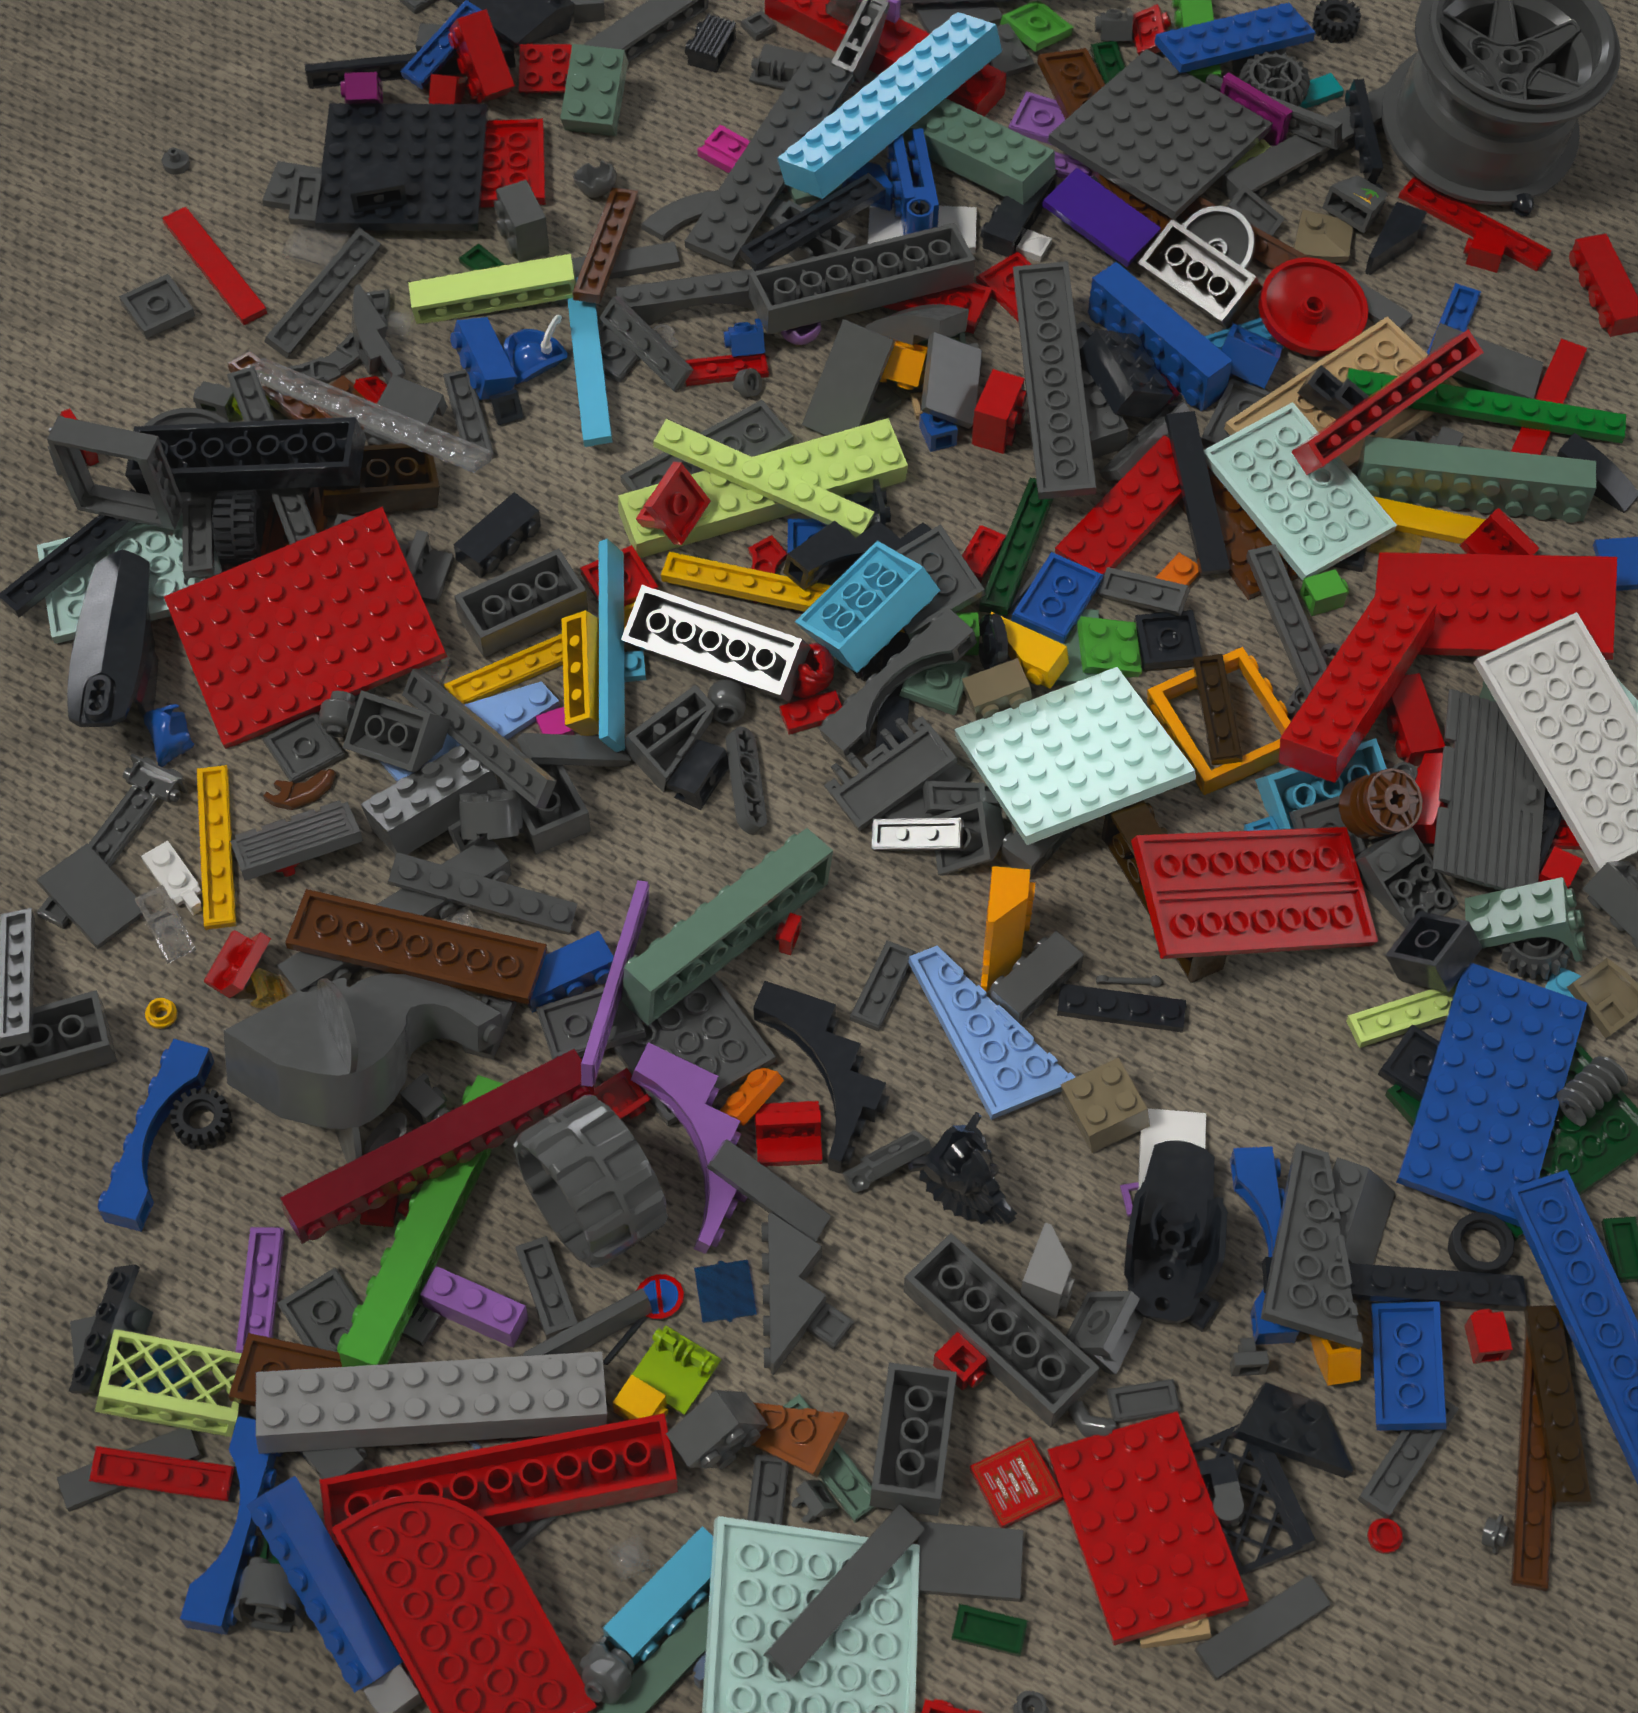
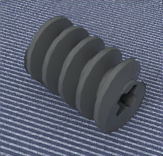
M1603 1056L1595 1057L1589 1065L1583 1068L1582 1072L1578 1073L1573 1080L1566 1084L1565 1088L1559 1090L1557 1093L1559 1108L1574 1124L1578 1126L1585 1125L1587 1118L1594 1117L1595 1110H1601L1604 1102L1611 1101L1612 1094L1620 1092V1086L1623 1087L1628 1084V1076L1625 1070L1612 1059Z

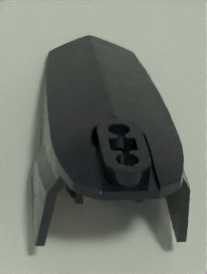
M1165 1141L1154 1145L1145 1180L1142 1182L1141 1188L1135 1193L1125 1248L1124 1276L1127 1280L1128 1291H1132L1140 1298L1135 1312L1142 1318H1149L1156 1322L1178 1324L1191 1318L1201 1296L1210 1291L1225 1259L1228 1211L1223 1203V1197L1217 1196L1213 1199L1215 1156L1206 1149L1190 1142ZM1166 1273L1171 1279L1164 1280L1160 1277V1274ZM1160 1299L1164 1300L1165 1311H1160L1155 1307Z

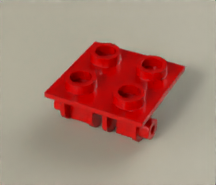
M520 44L519 92H525V94H528V92H541V94H544V92H549V94H552V92L565 93L572 44Z

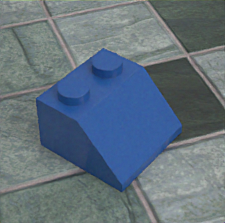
M1233 323L1221 348V351L1233 360L1229 377L1236 375L1244 379V383L1255 387L1260 386L1265 389L1279 360L1283 346Z

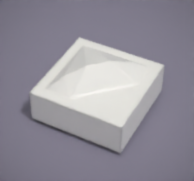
M1027 229L1016 247V252L1018 251L1027 258L1041 262L1052 244V238Z

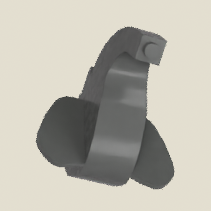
M405 974L374 975L360 980L350 987L347 986L346 978L333 981L327 978L320 979L317 989L310 992L297 991L224 1030L227 1084L278 1117L317 1127L335 1129L346 1162L349 1163L362 1156L359 1126L376 1118L394 1101L406 1081L407 1064L412 1052L429 1041L449 1039L479 1053L502 1039L501 1013L453 987Z

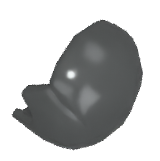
M600 161L599 167H594L590 163L584 164L576 171L573 178L575 184L584 195L595 198L605 195L613 188L617 180V173L612 164Z

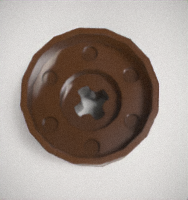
M1389 768L1353 779L1349 782L1340 795L1339 811L1342 822L1348 831L1358 838L1372 840L1411 828L1417 823L1422 813L1423 800L1420 788L1413 777L1403 770Z

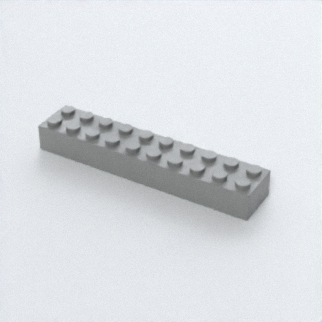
M602 1351L256 1372V1440L259 1454L548 1436L605 1425L607 1421Z

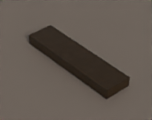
M1223 654L1193 657L1192 664L1211 764L1214 766L1242 762L1243 756Z

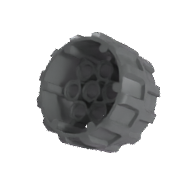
M582 1096L561 1110L527 1128L517 1137V1141L513 1145L520 1172L532 1198L560 1241L579 1261L584 1262L588 1267H601L665 1225L668 1219L667 1203L651 1164L621 1119L608 1105L599 1101L596 1096Z

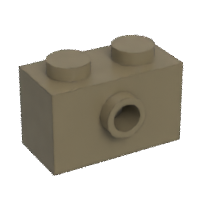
M1018 658L962 679L964 693L976 721L991 717L993 714L1008 708H1018L1021 703L1032 700L1031 688Z

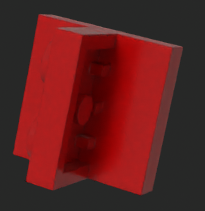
M673 462L645 503L636 520L641 527L662 529L673 544L682 545L711 500L682 462Z
M1500 508L1496 509L1459 545L1467 554L1534 555L1539 549Z
M819 1101L764 1103L755 1113L757 1161L764 1167L822 1164L821 1111L819 1110Z

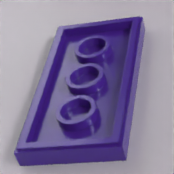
M1077 167L1043 200L1042 206L1126 267L1161 232V228Z

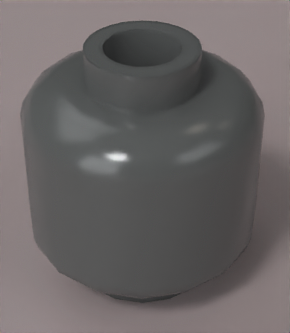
M728 679L713 683L707 695V698L715 705L713 719L724 724L740 720L746 709V693L743 686L738 682Z

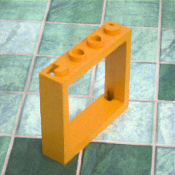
M1243 647L1223 655L1226 674L1237 669L1241 671L1282 735L1291 722L1288 718L1286 706L1281 700L1277 701L1273 695L1272 685L1266 677L1263 678L1259 673V667L1255 658L1252 655L1248 656ZM1194 669L1147 689L1148 706L1158 722L1195 769V782L1203 795L1233 784L1279 762L1280 739L1243 755L1242 762L1223 764L1212 770L1209 768L1168 701L1197 688Z

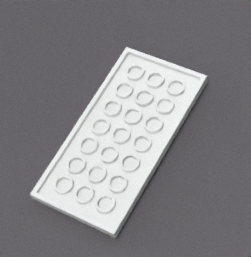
M1577 612L1477 658L1473 662L1595 873L1607 862L1621 861L1637 853L1638 714Z

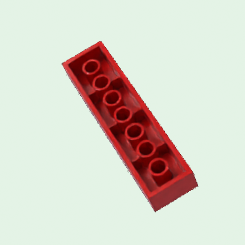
M1383 586L1380 587L1280 737V764L1336 783L1433 632L1437 604Z

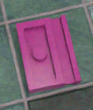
M719 125L704 141V145L697 149L698 157L730 173L750 141Z

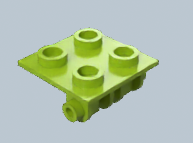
M665 1325L663 1330L658 1328L652 1337L654 1343L631 1375L666 1395L667 1405L685 1415L722 1359Z

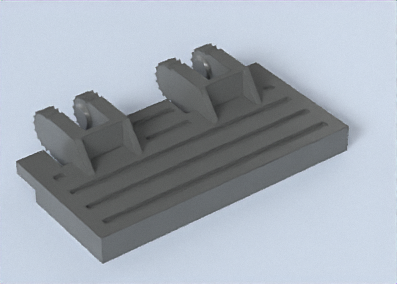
M923 716L912 722V726L917 731L915 734L902 718L895 721L897 729L906 738L901 744L897 743L891 732L887 729L880 731V735L891 751L883 743L864 756L863 760L868 765L867 768L861 764L852 752L846 756L847 761L858 773L853 778L849 779L843 768L837 763L831 766L833 772L843 785L840 786L834 778L824 786L859 832L873 823V819L880 818L921 789L926 781H932L958 762L957 757Z

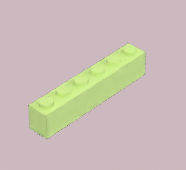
M571 254L431 279H422L409 282L411 308L416 324L563 300L573 298L576 276Z

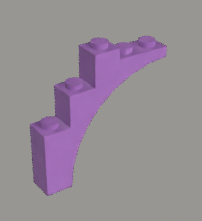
M648 1042L633 1072L631 1081L653 1093L671 1109L687 1130L698 1153L704 1176L705 1206L702 1226L694 1249L706 1254L710 1245L716 1248L725 1231L719 1227L723 1218H731L738 1203L737 1200L745 1203L747 1199L745 1195L706 1168L724 1140L728 1139L733 1144H737L741 1133L736 1131L740 1120L711 1107L719 1091L718 1088L714 1087L718 1078L717 1075Z

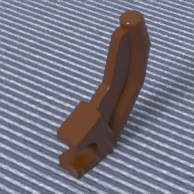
M333 769L321 770L303 783L276 780L274 783L275 789L281 792L278 795H271L266 791L263 795L264 800L274 807L294 810L317 801L331 789L336 772Z

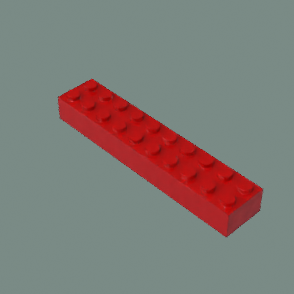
M765 0V14L771 19L836 52L863 0ZM900 18L896 23L886 19L874 59L868 70L879 75L930 34ZM986 64L947 96L946 99L985 117L1005 95L1007 74Z
M665 1413L319 1479L325 1528L344 1558L347 1556L331 1528L374 1503L402 1495H434L459 1502L471 1508L486 1519L494 1528L677 1493V1476L670 1439L666 1435L668 1428Z

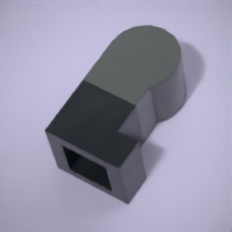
M1232 1455L1198 1461L1201 1478H1203L1204 1482L1212 1481L1215 1493L1213 1510L1220 1524L1225 1527L1238 1525L1244 1517V1504Z

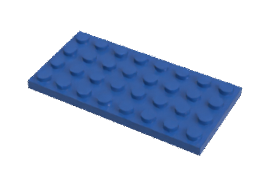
M1470 963L1457 981L1396 1183L1477 1212L1495 1215L1502 1221L1520 1227L1505 1192L1511 1187L1539 1179L1559 1107L1557 1093L1565 1086L1587 1002Z

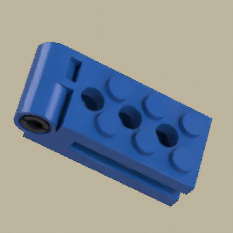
M923 128L912 129V141L907 143L908 156L911 157L910 161L907 159L903 134L886 147L887 158L890 159V162L886 163V175L888 179H892L893 198H896V201H893L894 215L901 218L904 235L938 227L939 202Z

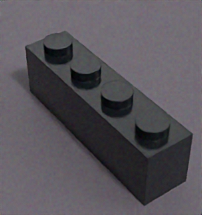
M1055 169V175L1024 205L1007 195L1003 196L1002 203L995 206L989 223L985 222L980 233V237L983 238L982 248L1004 257H1009L1016 253V247L1027 229H1031L1043 210V200L1057 187L1058 170Z

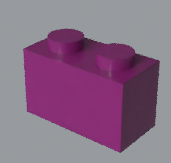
M377 72L345 73V81L340 83L341 96L344 98L345 103H348V105L384 104L383 84Z

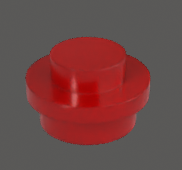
M1380 1518L1370 1525L1367 1538L1374 1550L1383 1554L1395 1552L1400 1547L1403 1533L1399 1525L1393 1520Z

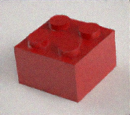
M992 369L974 410L971 445L1004 454L1007 445H1013L1017 432L1014 428L1016 424H1022L1026 409L1022 408L1027 398V391L1024 390L1025 378Z

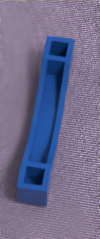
M173 1039L169 1049L164 1050L160 1060L161 1068L157 1077L154 1076L149 1083V1095L145 1105H141L137 1111L134 1130L125 1138L123 1145L124 1153L121 1160L116 1162L112 1168L110 1185L107 1191H103L100 1195L98 1209L104 1222L142 1232L154 1204L149 1190L147 1174L149 1154L154 1138L163 1122L170 1115L171 1109H175L174 1102L176 1100L182 1102L180 1095L185 1092L189 1097L192 1095L190 1089L196 1088L198 1092L204 1086L214 1063L209 1048Z
M1273 1146L1233 1148L1230 1166L1234 1191L1248 1204L1256 1215L1265 1235L1268 1257H1273L1285 1195L1284 1189L1278 1188L1277 1178H1280L1281 1175L1279 1158H1274ZM1263 1288L1250 1312L1255 1345L1295 1343L1298 1333L1302 1331L1261 1319L1265 1298Z
M244 1417L237 1418L229 1446L240 1482V1504L237 1521L230 1539L219 1557L201 1576L189 1585L180 1617L186 1628L227 1635L229 1625L234 1626L237 1622V1618L233 1615V1609L243 1570L246 1567L248 1557H254L258 1546V1536L255 1535L257 1525L254 1523L246 1505L266 1493L267 1489H273L277 1476V1470L273 1469L276 1456L281 1457L283 1455V1452L259 1454L256 1440V1420Z

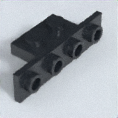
M118 1266L110 1274L103 1300L96 1310V1318L91 1332L85 1339L84 1350L79 1364L73 1371V1380L68 1390L69 1392L78 1394L95 1391L102 1369L106 1365L114 1329L146 1335L154 1312L129 1298L140 1269L139 1266ZM118 1341L117 1350L124 1360L139 1352L133 1344ZM114 1358L113 1366H115V1365L118 1364V1362L115 1360V1358ZM136 1362L129 1365L132 1370ZM123 1369L118 1371V1373L126 1375Z

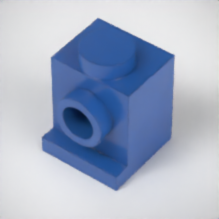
M755 319V325H751L749 322L736 323L734 327H728V331L723 332L725 348H730L732 357L765 353L763 325L760 319Z
M925 412L920 414L919 428L930 452L957 446L958 429L956 425Z

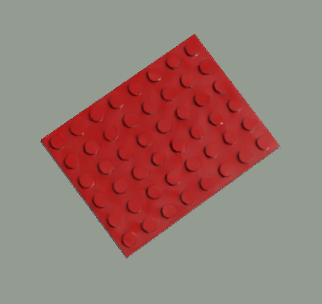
M383 507L164 596L225 749L320 711L322 702L330 699L333 691H344L356 696L360 694L361 690L368 691L411 673L412 669H420L447 658V654Z

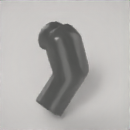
M1078 1401L1068 1408V1412L1084 1437L1094 1435L1106 1436L1112 1433V1430L1117 1429L1115 1421L1111 1418L1090 1416L1082 1401Z

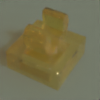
M258 968L251 974L253 983L246 988V992L252 995L257 994V998L250 1003L251 1006L264 1008L267 1004L273 1005L286 998L278 974Z

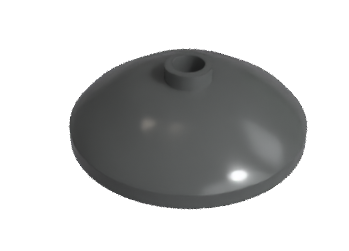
M1211 206L1195 212L1182 224L1183 227L1215 249H1223L1222 253L1244 269L1250 264L1255 251V236L1250 223L1240 212L1225 206Z

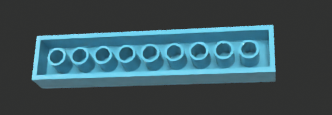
M960 12L952 15L944 24L935 29L920 43L916 44L913 49L903 57H900L887 70L880 73L877 78L863 87L851 99L844 102L841 107L827 116L815 128L808 131L804 137L777 158L785 185L821 199L826 197L1002 52L996 24Z

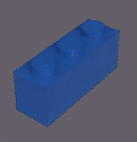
M488 317L457 320L454 332L450 336L451 345L456 349L460 357L461 366L463 369H466L470 377L471 387L476 390L480 400L489 399V396L512 390L517 376Z
M599 931L545 956L528 1005L532 1013L537 1011L536 1007L559 1001L567 996L572 997L582 994L585 988L595 983L599 985L606 983L614 956Z

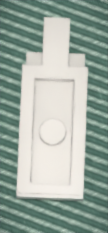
M169 841L162 843L141 856L143 862L173 904L175 903L178 907L184 903L193 916L203 911L202 903L197 895L202 893L200 886Z

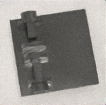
M764 44L759 57L752 59L751 68L754 69L749 81L785 89L808 53Z

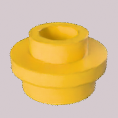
M165 998L152 1000L145 1010L147 1023L156 1029H164L171 1026L178 1015L175 1004ZM160 1011L167 1012V1014L163 1017H156L157 1013Z

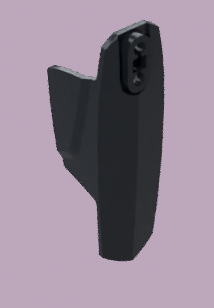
M127 550L116 551L96 562L87 586L70 659L67 689L68 718L70 722L79 727H112L126 720L132 701L137 704L143 719L147 711L154 710L158 656L155 653V641L148 608L150 563L143 557Z

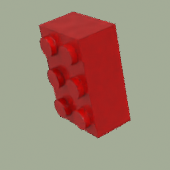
M487 9L457 18L449 29L448 39L451 47L457 49L460 57L457 59L461 73L466 74L469 81L467 90L471 99H475L477 104H482L507 95L515 85Z

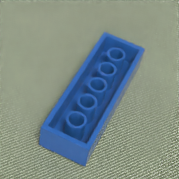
M1115 262L1092 278L1088 314L1094 323H1100L1107 331L1112 330L1137 335L1141 339L1142 346L1147 354L1154 360V365L1159 373L1164 374L1178 392L1184 396L1185 401L1190 406H1196L1202 412L1221 399L1228 386L1232 359L1118 262Z

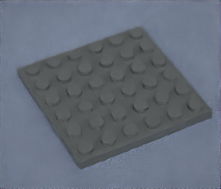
M1146 49L1048 135V143L1170 218L1176 219L1271 131L1272 123L1187 72L1179 73L1172 63Z

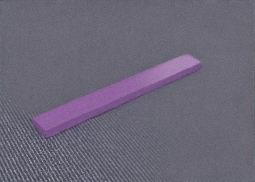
M637 880L581 1062V1085L593 1087L595 1085L623 992L624 966L634 956L649 906V884L645 881Z

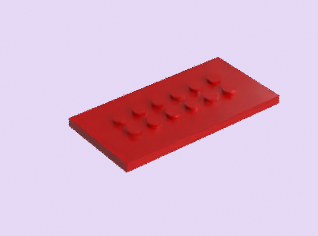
M1379 552L1375 595L1380 587L1383 586L1437 604L1434 630L1420 650L1419 655L1484 656L1577 612L1605 660H1613L1617 557Z
M1347 827L1136 835L1131 840L1161 959L1372 946L1378 942Z

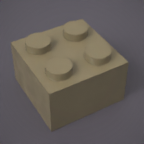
M1119 1057L1060 1084L1063 1101L1091 1153L1150 1126L1148 1108Z

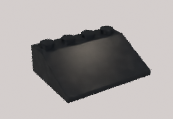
M465 0L448 1L459 8ZM467 0L481 10L487 9L495 34L515 48L520 47V44L533 43L569 30L575 3L571 0Z

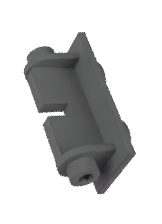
M134 754L130 755L133 766L132 768L127 767L123 773L126 783L143 791H146L149 785L153 783L154 785L149 790L150 794L166 802H177L181 792L187 794L188 790L184 777L178 771L162 768L148 757L141 758Z

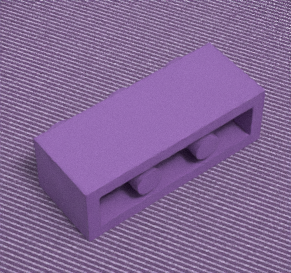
M438 1266L433 1270L420 1294L424 1307L512 1348L528 1321L525 1305Z

